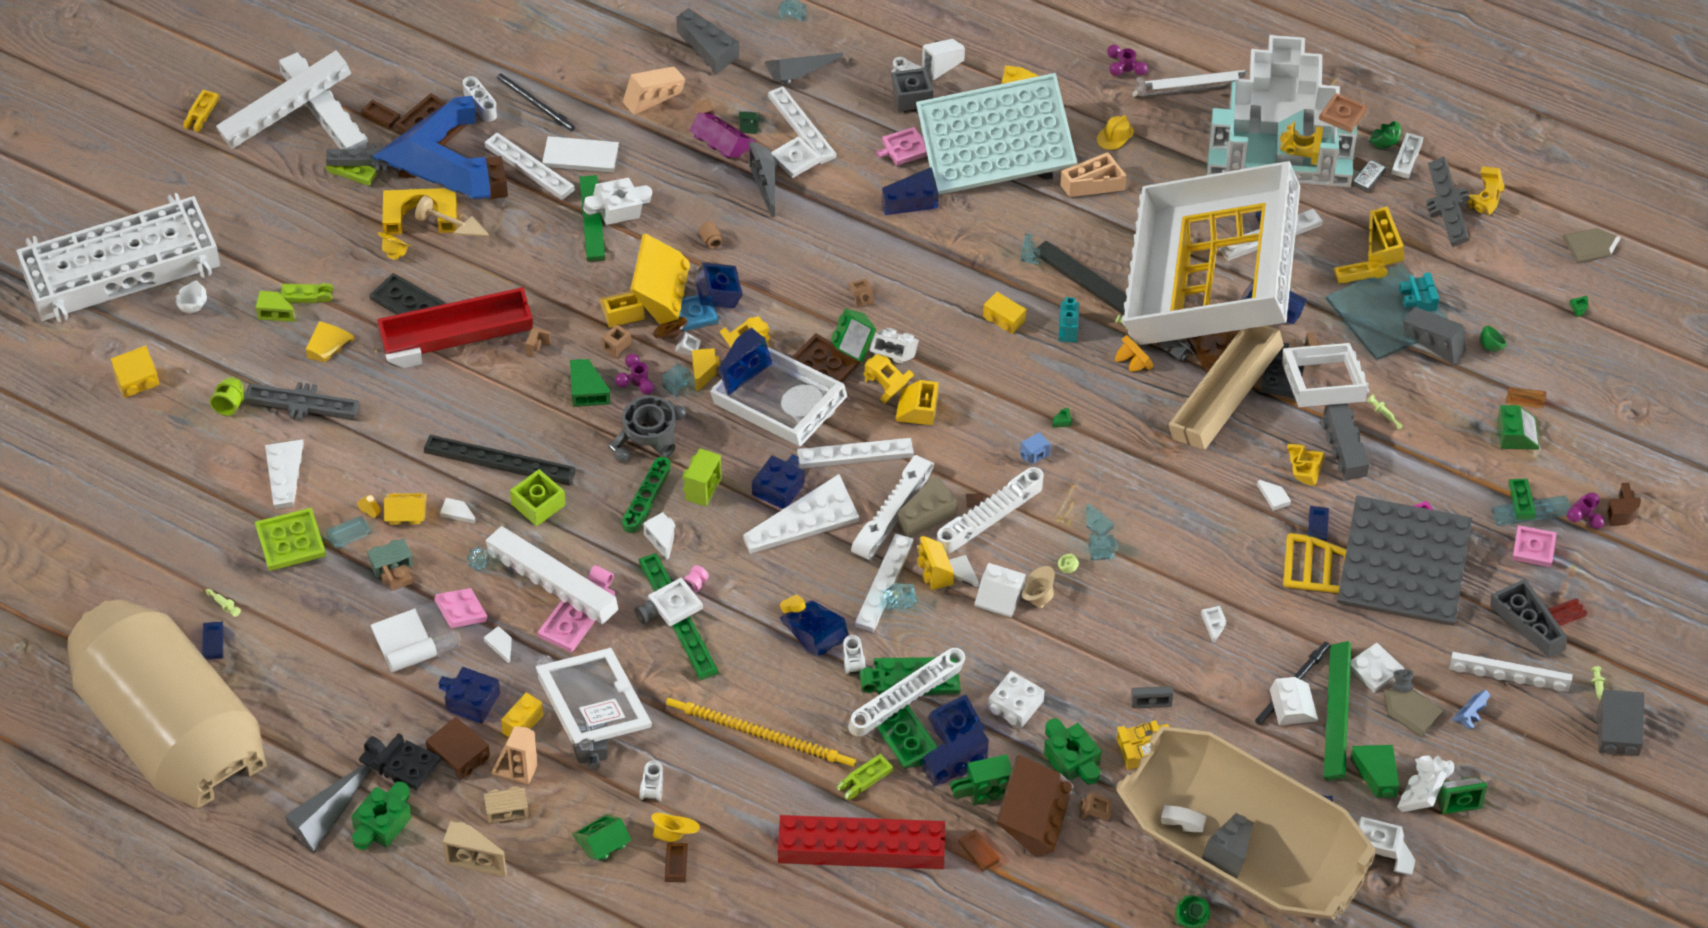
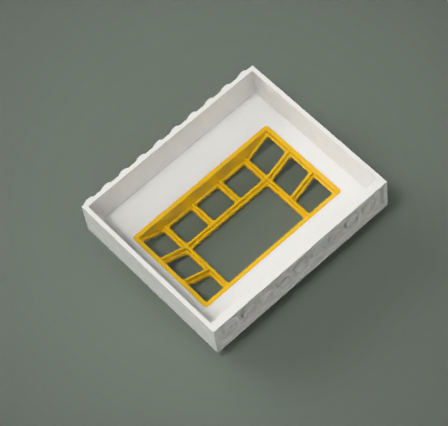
M1290 161L1142 187V194L1139 195L1140 207L1137 209L1138 220L1136 221V234H1134L1135 244L1132 247L1133 258L1130 261L1131 272L1128 275L1129 286L1126 288L1127 300L1124 302L1125 314L1122 316V322L1128 329L1129 337L1137 345L1286 323L1300 184ZM1262 211L1259 233L1243 236L1242 214ZM1235 215L1237 237L1217 240L1216 219ZM1209 220L1211 241L1191 244L1190 223ZM1258 241L1252 298L1210 305L1217 248ZM1210 249L1208 263L1189 265L1191 252ZM1207 271L1206 284L1186 287L1189 273ZM1205 292L1203 306L1184 309L1186 295Z

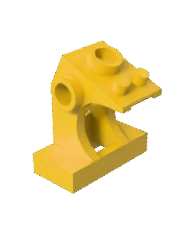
M1296 121L1291 125H1287V131H1283L1279 139L1281 142L1280 150L1288 155L1310 157L1311 164L1317 165L1323 127L1316 126L1314 134L1303 136L1299 135V132L1295 130Z
M1482 166L1480 174L1485 190L1478 195L1469 194L1470 199L1467 201L1470 209L1474 208L1477 212L1490 216L1497 208L1500 194L1503 193L1505 186L1500 168Z
M759 316L748 318L732 332H729L726 327L719 331L739 360L745 355L747 348L754 342H764L768 346V340H770L768 324L765 321L763 322ZM751 331L749 335H747L745 338H742V336L745 333Z
M879 354L866 361L863 374L865 376V383L869 380H877L883 386L885 393L881 396L880 400L884 404L914 376L910 370L903 375L891 364L886 356ZM881 370L888 372L891 376L887 378Z

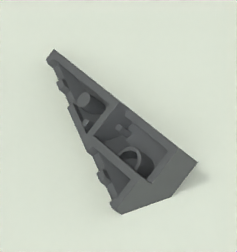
M363 764L285 815L287 825L300 836L301 841L313 853L317 851L322 839L326 838L333 823H336L352 800L355 791L361 787L363 779L367 774H370L371 769L369 766Z

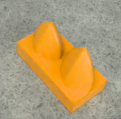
M1128 335L1121 339L1124 344L1116 353L1115 362L1127 360L1134 355L1129 365V371H1139L1143 368L1149 371L1154 367L1151 359Z

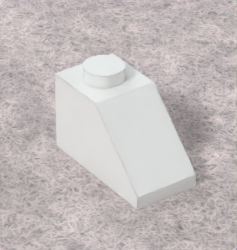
M662 512L644 522V535L667 560L670 558L673 545L675 524L670 517L668 518Z

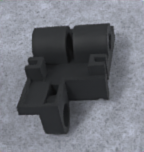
M1283 342L1284 346L1265 369L1261 393L1295 398L1282 365L1283 348H1289V343ZM1304 365L1298 366L1300 374L1303 376Z
M400 733L394 737L387 747L378 738L371 736L364 744V753L359 757V762L377 770L379 775L382 776L384 773V777H391L394 783L403 782L408 785L409 789L411 787L415 790H418L441 762L440 756L406 740L404 743L403 735Z

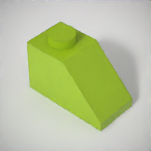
M259 291L256 304L258 320L295 322L293 307L279 292Z

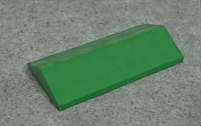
M908 704L876 727L904 769L922 766L940 751Z

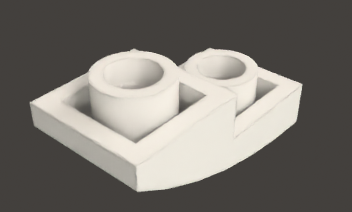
M1169 805L1164 806L1161 816L1162 824L1182 825L1183 832H1203L1207 817L1199 812Z

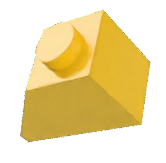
M714 348L692 350L695 391H699L716 375V367H720L719 356H715Z

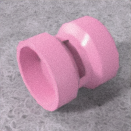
M694 565L689 571V575H686L683 580L694 593H697L702 587V583H705L709 578V574L704 568Z

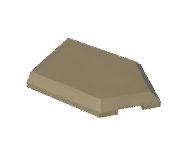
M1599 228L1563 235L1577 263L1611 256L1621 237Z
M1394 689L1384 690L1388 715L1419 737H1422L1445 712L1414 689L1407 692H1400Z

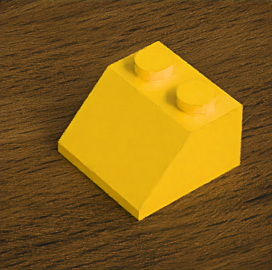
M146 345L110 358L116 384L124 398L159 385L157 372Z
M388 493L384 498V521H389L391 525L401 524V521H409V524L412 525L421 524V521L425 520L427 493Z

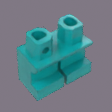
M1431 272L1424 273L1423 277L1419 278L1409 275L1408 281L1399 283L1400 294L1409 293V295L1403 297L1405 308L1417 307L1425 311H1437L1439 296Z
M1065 297V301H1061L1058 342L1077 343L1079 302H1076L1074 297Z

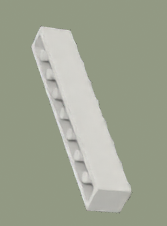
M336 50L216 125L221 137L232 150L342 79H345L351 74V71L346 61Z
M298 52L279 60L281 74L287 81L309 68L306 59L302 58ZM330 90L323 91L305 103L340 149H367L366 144L368 140L364 133L361 134L357 124L351 121L348 112L343 111L338 100L335 101Z
M503 526L486 539L487 552L491 557L498 558L507 567H512L520 575L528 577L534 584L544 587L548 593L555 594L561 601L567 602L577 611L587 614L591 620H596L603 624L618 610L615 596Z

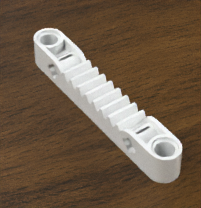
M917 455L911 459L902 473L903 479L899 480V485L896 484V490H892V495L888 496V501L885 500L884 506H881L880 511H877V517L874 516L872 521L866 523L854 540L851 548L852 553L867 560L873 558L896 525L898 511L920 491L931 475L934 467L933 462Z
M1036 467L1025 470L1012 479L1007 487L1004 486L1002 491L998 490L996 495L992 494L990 499L986 498L984 503L981 502L979 507L975 506L973 511L971 509L968 511L967 515L964 513L962 517H957L940 528L937 533V541L942 543L946 554L955 551L1038 494L1043 488L1044 475L1042 470Z
M959 648L947 650L857 709L852 714L848 725L850 733L854 736L867 734L882 724L888 717L890 718L893 713H897L899 709H903L919 696H923L925 692H929L931 688H935L936 685L944 683L959 673L965 661L964 652ZM950 659H954L958 663H953L950 661ZM856 721H861L864 725H858Z

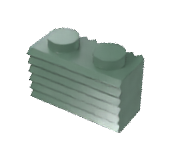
M404 538L392 540L389 544L381 547L375 546L367 551L368 561L376 578L381 577V574H383L382 566L385 565L388 570L404 564L407 568L413 566L412 554Z

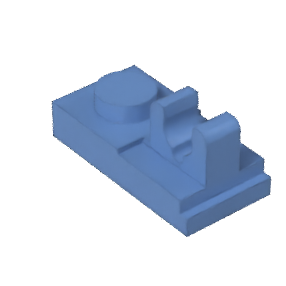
M1486 690L1475 693L1452 720L1457 723L1461 722L1467 729L1474 728L1475 726L1471 719L1474 722L1481 720L1476 710L1480 711L1483 709L1491 695Z

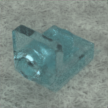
M797 0L782 1L778 7L780 19H783L788 14L801 22L806 18V5Z
M1025 233L1021 261L1039 264L1040 250L1035 249V242H1032L1033 234Z

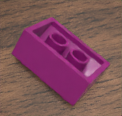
M698 112L689 130L695 134L694 138L702 142L706 141L708 147L713 150H720V154L728 159L730 157L739 158L749 149V142H756L718 116Z

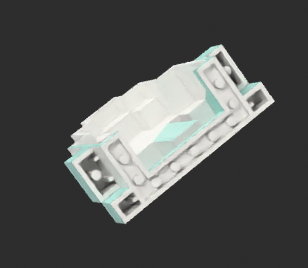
M1269 35L1268 50L1251 49L1249 80L1239 79L1232 81L1229 109L1213 108L1207 175L1290 161L1300 184L1351 187L1357 126L1352 133H1349L1319 120V115L1334 94H1340V86L1322 85V54L1305 53V38ZM1296 121L1295 130L1299 132V135L1303 136L1314 134L1316 126L1323 127L1317 165L1311 164L1310 157L1288 155L1280 150L1281 142L1279 139L1282 132L1287 131V125H1291Z

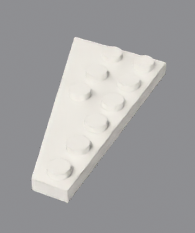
M838 474L745 533L743 540L749 553L752 554L859 522V515Z

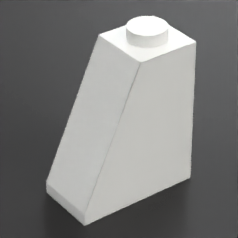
M954 39L926 44L922 50V68H926L928 76L935 80L964 61L965 48Z

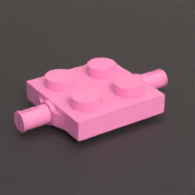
M915 127L883 136L882 143L885 149L876 151L878 158L888 155L896 166L927 157L924 137L917 132Z

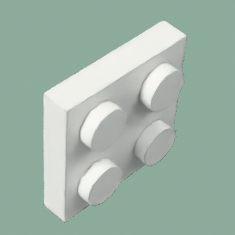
M799 136L771 152L772 156L776 157L777 164L792 178L821 162V157Z
M682 578L648 595V600L654 603L658 613L669 627L703 609L702 602Z
M1375 643L1352 659L1350 670L1374 693L1395 679L1393 677L1394 671L1404 669L1378 643Z
M1442 770L1411 776L1398 805L1399 810L1407 812L1432 807L1446 774Z

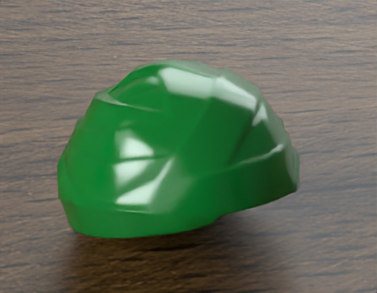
M1485 325L1482 328L1479 341L1485 350L1497 352L1506 347L1505 339L1497 330L1489 325Z

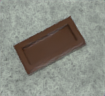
M373 99L361 110L362 115L388 129L401 118L399 113Z
M667 843L665 882L686 883L688 843Z

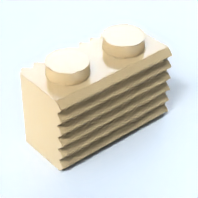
M513 786L508 790H491L484 794L489 824L529 817L525 787Z

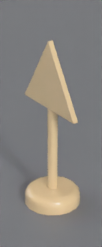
M422 197L417 205L415 218L419 221H425L432 214L459 225L460 227L453 235L490 236L473 216L464 223L432 210L433 201L430 197Z

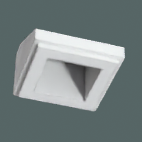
M684 332L678 339L675 352L692 355V350L699 349L701 340Z

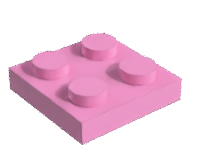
M1518 525L1512 560L1551 568L1557 533Z
M471 588L436 594L434 600L450 628L486 622L488 616Z

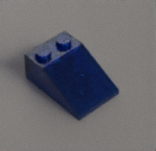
M752 327L736 338L718 368L727 395L733 393L773 364L766 339Z
M813 600L805 603L806 608L803 611L797 613L790 612L780 617L781 622L800 643L817 656L823 655L831 648L841 645L844 639L849 636L845 618Z

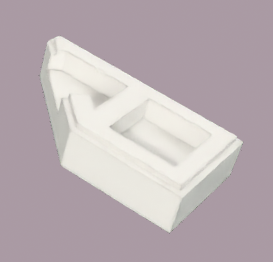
M1262 480L1257 481L1258 488L1273 511L1291 504V500L1281 486Z
M966 555L949 560L955 580L971 583L974 587L979 586V581Z
M1220 606L1201 610L1202 619L1213 643L1216 642L1226 626V619Z

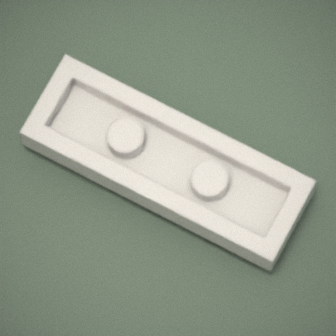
M1406 133L1394 163L1392 175L1409 179L1424 137Z

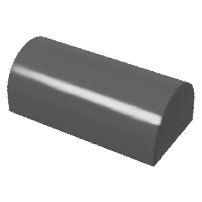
M1172 686L1131 688L1132 708L1172 707Z

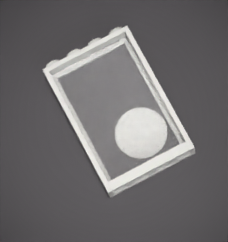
M759 342L751 347L710 391L714 404L799 447L847 397L843 383Z

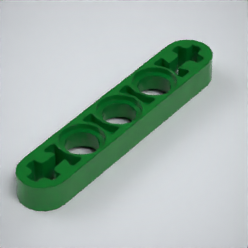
M659 457L653 462L622 519V526L625 532L635 533L642 525L671 471V463L668 458ZM657 478L660 481L658 483H651L649 480ZM644 492H649L652 494L650 497L647 498L642 496ZM637 506H641L644 508V510L641 512H636L634 508Z

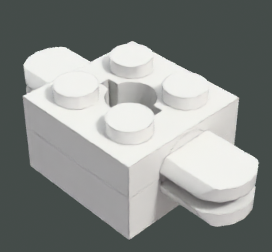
M629 178L599 183L595 185L593 196L585 198L583 209L589 215L600 213L606 225L640 218L642 205L651 201L652 189L647 185L634 187Z

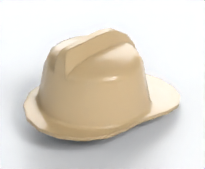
M1042 566L1035 569L1027 578L1022 591L1023 599L1042 609L1054 595L1052 587L1055 579L1054 569L1050 566Z

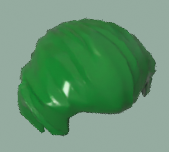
M1392 121L1390 124H1381V130L1375 129L1371 134L1369 142L1383 150L1395 145L1401 135L1400 123Z
M1185 896L1178 901L1175 908L1177 924L1185 928L1204 927L1211 917L1209 902L1199 896Z

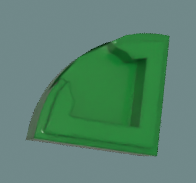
M1587 295L1571 299L1569 302L1577 317L1583 315L1587 310Z
M1069 408L1060 410L1054 416L1052 428L1071 426L1072 421Z

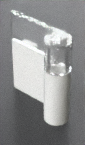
M435 601L370 625L392 673L460 648L459 643H462L459 632L450 629Z

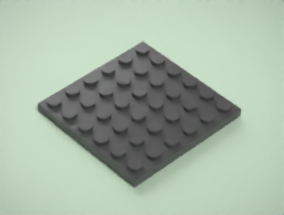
M1356 495L1337 603L1454 626L1472 517Z

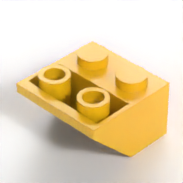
M632 291L599 298L609 328L645 319L644 306Z
M919 380L901 389L896 421L933 426L939 382Z
M925 536L920 537V545L917 546L919 554L917 563L918 567L924 571L923 578L925 583L929 584L931 590L954 585V572L942 543Z

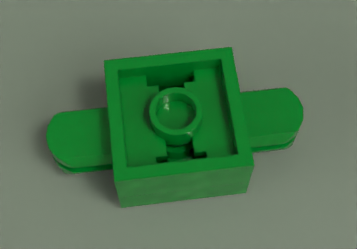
M1058 718L1047 721L1045 734L1049 739L1045 740L1044 755L1054 768L1069 781L1080 776L1087 785H1094L1099 782L1101 769L1098 766L1101 762L1102 751L1082 726L1076 723L1066 728Z
M1005 754L968 763L967 777L953 780L950 783L953 797L959 799L970 796L973 806L978 804L984 805L995 800H1003L1013 768L1008 755Z
M396 782L388 792L375 787L351 815L353 829L356 830L352 834V842L356 849L366 850L373 841L387 848L409 822L411 813L410 806L406 801L410 798V790L406 783Z

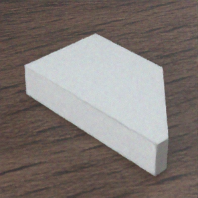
M420 347L386 354L388 362L403 368L422 364Z
M450 498L445 499L440 511V517L475 524V517L464 501Z
M498 626L484 637V642L509 663L511 660L512 638Z

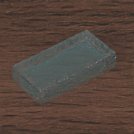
M362 515L326 530L327 536L334 548L371 534L370 528Z

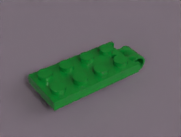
M937 657L874 658L875 669L867 667L859 672L861 689L865 693H872L877 690V694L880 695ZM950 659L951 662L957 663L956 660ZM959 673L944 683L936 685L935 688H931L929 692H925L923 695L960 694Z

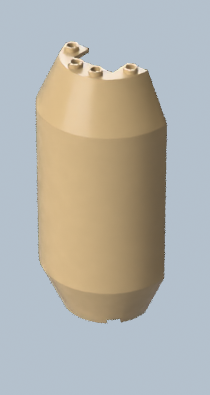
M127 600L104 601L99 606L82 615V619L76 624L68 637L67 645L73 689L156 790L199 809L215 799L213 786L245 768V772L249 776H252L267 766L258 721L169 616Z
M1161 726L1158 732L1155 731L1151 735L1149 740L1151 751L1148 756H1143L1139 763L1140 767L1136 772L1133 771L1124 780L1121 779L1116 786L1118 795L1146 835L1281 914L1334 920L1337 915L1343 913L1366 877V871L1371 866L1376 852L1374 846L1346 809L1211 732ZM1164 806L1183 807L1205 815L1207 821L1204 831L1196 833L1183 832L1182 825L1162 824L1161 816ZM1235 813L1243 815L1248 820L1254 822L1245 860L1238 879L1202 859L1208 839Z

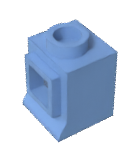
M1039 432L1021 442L1020 455L1029 464L1036 463L1045 457H1050L1051 444Z

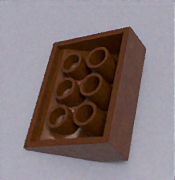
M1017 755L996 823L1035 857L1053 853L1074 785L1061 773L1021 755Z

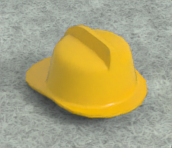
M1114 116L1109 119L1106 126L1097 135V143L1101 148L1106 150L1118 149L1133 136L1134 130L1127 120V116Z
M377 232L382 237V251L390 259L397 260L399 257H403L408 247L412 246L393 235Z
M654 813L651 816L652 822L655 824L653 837L665 842L678 841L684 834L696 833L700 829L699 824L690 818L664 813Z

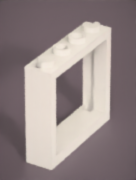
M1350 343L1283 348L1282 365L1298 407L1366 401V396L1370 392L1368 389L1369 383L1365 381L1364 371L1361 372L1360 361H1357L1356 351L1352 350ZM1345 362L1353 385L1306 389L1298 366Z

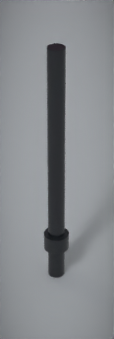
M502 73L497 76L498 80L553 118L554 122L559 126H564L571 132L575 130V125L570 123L564 115L556 113Z
M1324 641L1317 650H1314L1309 655L1307 662L1293 677L1301 680L1315 664H1318L1323 659V654L1330 648V644ZM1273 701L1255 719L1258 725H1261L1275 710Z

